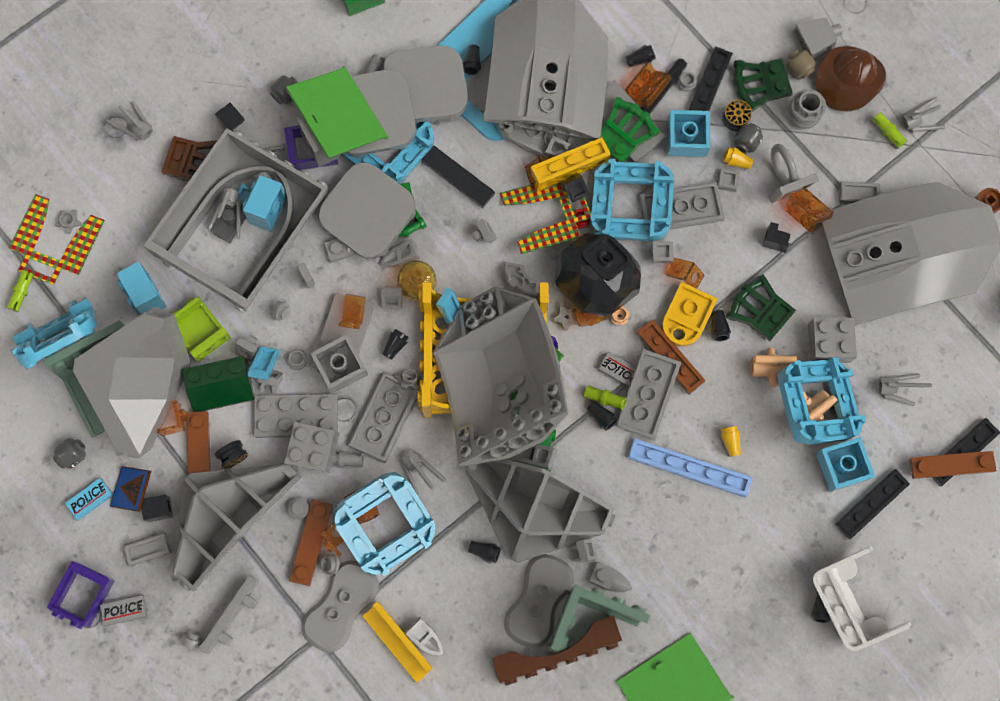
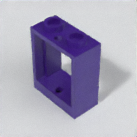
M299 125L285 127L289 162L293 164L296 170L318 168L314 158L298 160L295 139L303 137ZM338 159L331 161L321 167L339 164Z
M71 561L46 608L51 610V615L63 620L66 617L70 619V624L79 629H82L83 626L91 627L100 610V605L103 604L115 581L78 562ZM77 574L102 585L85 619L60 607Z

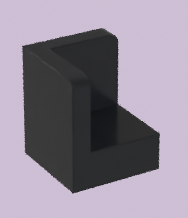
M231 102L215 113L222 127L232 132L245 121L244 117Z
M580 173L562 181L572 203L590 195Z
M771 222L767 227L762 246L785 253L790 245L788 243L790 233L777 230L779 224Z
M166 494L143 499L141 509L144 521L154 522L173 518L171 500Z

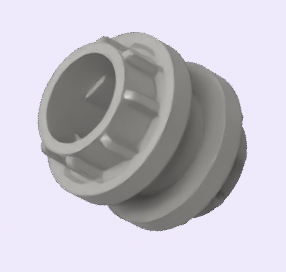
M801 90L795 94L788 107V118L798 128H812L819 123L824 115L826 102L824 97L815 90Z

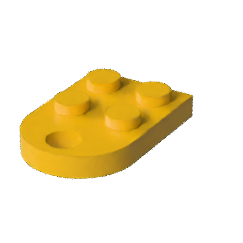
M681 282L663 319L662 331L676 346L685 347L694 344L701 336L718 298ZM675 330L682 331L684 338L681 340L675 339L673 332Z

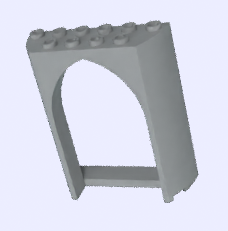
M226 128L143 246L153 256L161 259L165 266L174 267L230 301L237 310L242 311L243 309V311H246L328 192V186L321 180L315 181L310 178L311 176L306 171L296 170L289 161H281L272 151H264L255 141L250 140L249 142L244 139L240 132L236 130L232 132ZM251 157L254 158L255 164L262 163L264 166L252 167ZM259 172H266L272 178L279 179L286 189L288 198L287 217L277 239L238 294L177 256L212 206L223 194L225 188H231L242 181L252 179Z

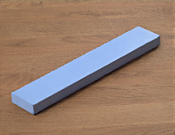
M636 438L632 441L627 459L745 498L748 495L753 478Z

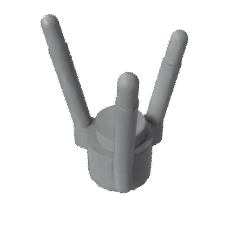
M935 97L916 109L904 113L902 116L903 127L906 130L911 129L912 133L924 130L945 129V125L919 126V124H922V116L942 108L941 105L919 113L922 109L936 102L938 98Z
M134 101L131 102V105L142 121L136 120L122 105L119 106V109L134 123L131 127L133 132L109 119L105 120L113 127L132 136L136 141L139 139L142 141L146 140L153 132L152 125L146 120Z
M229 188L223 190L219 204L208 225L209 230L212 229L216 219L221 217L224 208L233 209L236 206V238L240 239V206L242 200L238 198L239 192Z
M920 374L895 377L885 376V378L880 379L879 393L884 394V399H893L915 406V402L893 394L898 393L899 387L924 388L932 387V384L898 383L899 380L919 378Z
M415 451L409 452L401 459L404 464L402 468L406 472L409 482L417 495L419 492L410 470L412 473L417 471L431 490L434 489L430 480L421 470L422 464L443 482L446 481L444 476L431 466L421 454L417 455Z

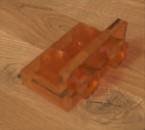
M646 62L626 87L625 92L638 105L650 107L672 78L669 73L654 70L651 63Z
M808 189L790 194L784 208L788 214L810 233L814 232L818 223L831 219L834 214L830 208Z

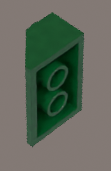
M244 356L182 369L185 388L193 412H203L255 400L251 377H248V361Z

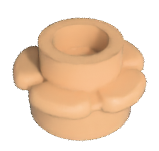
M621 307L610 316L611 322L615 325H624L628 322L630 315L626 308Z

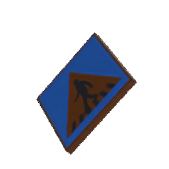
M121 466L110 507L140 512L152 471Z

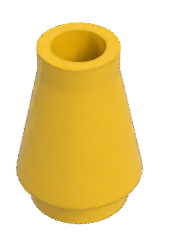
M728 147L722 161L726 165L749 170L752 166L753 158L748 157L735 147Z
M737 425L721 429L722 434L720 436L729 453V457L741 455L740 430H738Z

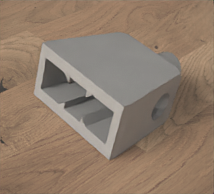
M824 17L796 23L792 33L801 51L807 50L815 60L834 48L837 43V36L843 34V29L840 24L831 26L828 19Z

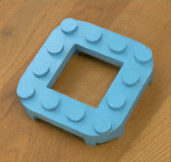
M428 121L417 122V135H415L414 140L390 164H386L373 153L361 155L362 158H354L346 153L342 155L353 165L359 163L374 165L400 184L433 147V130Z
M609 159L608 162L602 164L594 173L591 213L594 231L608 234L616 240L657 241L664 239L670 230L672 220L674 175L671 170L663 165L661 161H655L654 164L616 162L615 159ZM614 183L654 185L651 220L612 218Z
M84 298L78 303L74 300L68 303L70 312L35 329L31 322L24 326L26 330L14 334L12 338L17 345L11 351L19 364L26 369L32 368L38 363V360L44 357L46 359L57 353L56 351L59 349L67 348L76 343L80 338H86L94 334V328L97 325L96 312L89 300ZM64 329V332H62V333H60V334H58V335L56 334L57 332H59V331H61V330Z
M832 357L828 360L807 362L797 360L785 366L777 373L789 426L794 440L798 443L802 442L812 445L845 441L858 436L862 429V424L866 422L865 415H859L849 381V377L854 376L851 368L847 370L839 362V358ZM828 382L831 395H834L837 399L834 406L838 419L826 421L810 420L801 384Z
M396 472L386 473L374 479L343 499L333 511V521L338 533L361 568L366 573L374 575H386L390 573L389 570L421 548L425 547L427 549L432 544L431 541L435 534V523L411 484L405 477ZM392 496L412 528L376 551L356 518Z

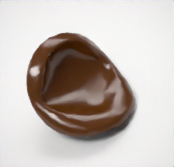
M840 46L830 50L823 57L817 70L815 83L817 92L824 97L827 106L839 111H855L867 105L880 93L886 83L887 76L883 64L868 51L852 46Z

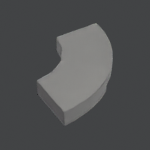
M505 262L503 274L508 286L516 293L537 300L540 283L527 276L524 271V265Z

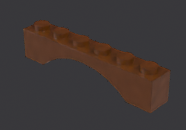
M611 616L592 623L585 635L576 644L561 653L533 657L511 651L491 659L499 683L504 682L505 686L516 683L517 677L525 675L527 679L538 675L537 670L545 668L547 672L558 668L557 663L565 661L567 665L579 661L577 656L585 654L586 657L599 654L597 649L606 647V650L619 647L618 642L622 641L615 618Z

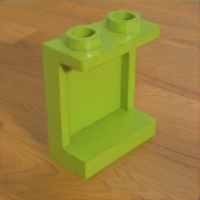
M199 296L188 300L179 311L172 312L175 314L186 348L198 363L231 339L230 335Z

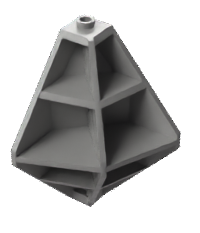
M154 307L74 360L73 372L115 449L128 454L129 457L140 458L151 450L184 382L182 369L189 368L191 360L175 314Z
M502 459L468 465L466 469L471 484L507 558L518 563L576 544L580 540L604 535L607 526H612L616 516L612 514L614 508L557 474L543 468Z
M286 463L189 474L181 483L178 551L172 570L181 579L179 583L188 591L190 589L196 591L226 554L300 480L301 476Z

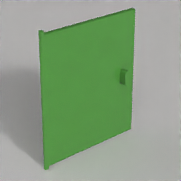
M345 66L286 87L287 92L328 159L383 138H389Z
M691 633L616 681L628 701H731L735 698L733 695H730Z

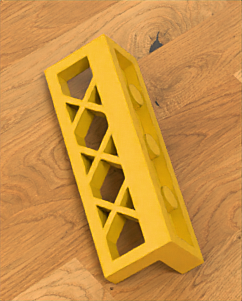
M601 137L531 166L530 170L536 181L534 186L536 191H541L577 173L582 174L608 162L611 154L603 138Z
M378 601L362 616L416 683L433 670V667Z

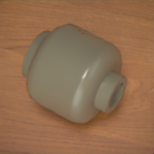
M797 49L788 56L790 60L786 66L795 78L801 77L803 80L815 70L816 62L807 50L799 52Z

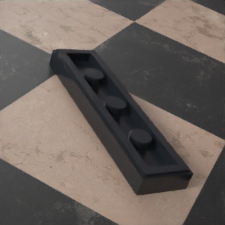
M715 46L689 111L710 110L733 55L732 52Z
M435 145L422 158V162L481 208H484L495 195L494 190Z
M984 418L944 455L980 452L1000 434V431L987 418ZM953 476L933 477V479L941 487Z
M894 469L835 524L849 539H852L905 490L910 483L897 469Z

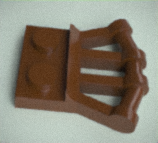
M173 136L161 171L162 174L189 182L192 177L190 172H196L199 166L193 165L194 160L204 161L207 154L199 153L198 150L212 149L218 140L196 142Z

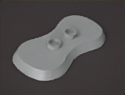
M543 554L534 557L527 565L523 592L520 598L508 610L504 621L507 635L515 642L526 647L537 648L544 645L550 639L554 628L555 610L559 602L569 593L574 581L573 571L565 561L552 555Z
M346 561L340 564L338 572L331 576L325 597L304 616L302 622L304 638L312 646L324 652H335L341 649L349 639L352 624L357 614L377 596L379 590L377 576L366 573L356 561Z

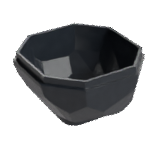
M602 232L586 233L556 256L555 284L582 313L611 316L639 294L641 268L634 256L622 243L612 236Z

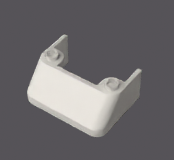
M872 546L817 571L813 577L814 585L845 647L851 651L861 650L905 631L911 626L910 621H906L889 629L887 623L881 617H871L866 620L846 582L855 577L858 572V566L854 559L873 550Z

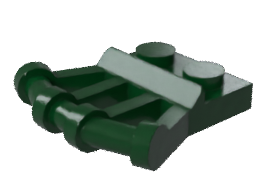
M782 58L768 62L763 61L759 64L747 63L743 60L734 61L735 75L733 84L738 90L736 92L737 97L747 102L752 112L766 102L792 96L793 92ZM743 70L758 72V74L742 76ZM761 81L762 86L750 89L744 86V84ZM765 93V96L756 102H753L749 97Z
M762 274L758 276L757 280L744 284L741 287L742 291L739 294H735L732 298L733 303L730 312H727L726 318L750 325L753 330L755 329L770 342L796 310L774 292L767 278ZM762 286L771 300L768 301L754 289ZM748 295L764 306L761 312L745 300ZM740 306L756 318L752 319L738 314Z

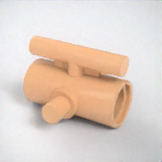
M768 348L767 355H755L751 358V376L767 377L770 387H777V373L785 366L797 361V356L776 355L774 348Z
M820 390L811 398L803 391L810 420L825 421L823 413L834 405L837 401L836 397L829 395L824 390Z

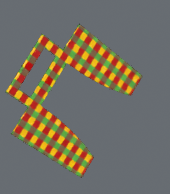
M534 183L500 193L504 205L534 203L558 197L567 221L548 226L517 241L521 254L578 239L581 236L576 222L591 219V212L585 197L579 199L585 215L575 217L567 196L568 193L563 191L561 183L538 192L534 187Z
M35 194L9 249L25 255L19 266V272L21 270L28 271V274H34L33 277L54 285L62 269L77 275L80 274L105 220L90 215L71 240L61 260H57L33 250L43 228L49 205L48 198ZM29 259L56 268L52 277L26 268Z

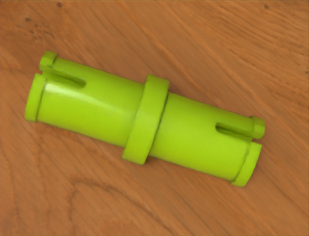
M882 112L872 119L883 131L884 137L887 136L897 149L908 141L896 129L897 126L892 124Z
M21 270L16 286L12 287L13 293L6 306L7 309H12L15 312L20 311L23 299L29 293L27 290L34 274H28V271Z
M588 385L584 392V398L600 402L603 406L610 405L623 410L627 403L626 397L613 394L607 389L603 391Z

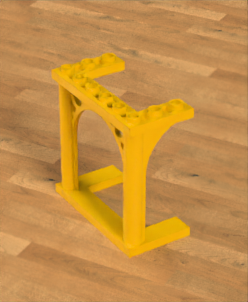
M423 283V289H419L420 311L424 313V320H420V332H424V340H420V352H424V360H420V372H424V380H420L418 404L424 418H432V414H451L447 393H435L436 386L443 382L442 376L433 382L436 378L434 373L440 372L438 364L433 366V362L437 363L436 358L432 354L435 350L433 345L436 347L440 341L435 339L437 336L433 329L441 334V338L447 329H440L435 323L437 318H443L436 305L442 294L435 292L432 289L431 283ZM540 283L537 302L547 323L549 304L548 283ZM456 297L460 306L473 299Z

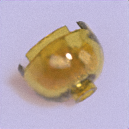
M412 260L405 263L398 273L397 286L402 288V295L411 301H419V289H423V283H431L432 289H436L437 276L433 268L424 261Z

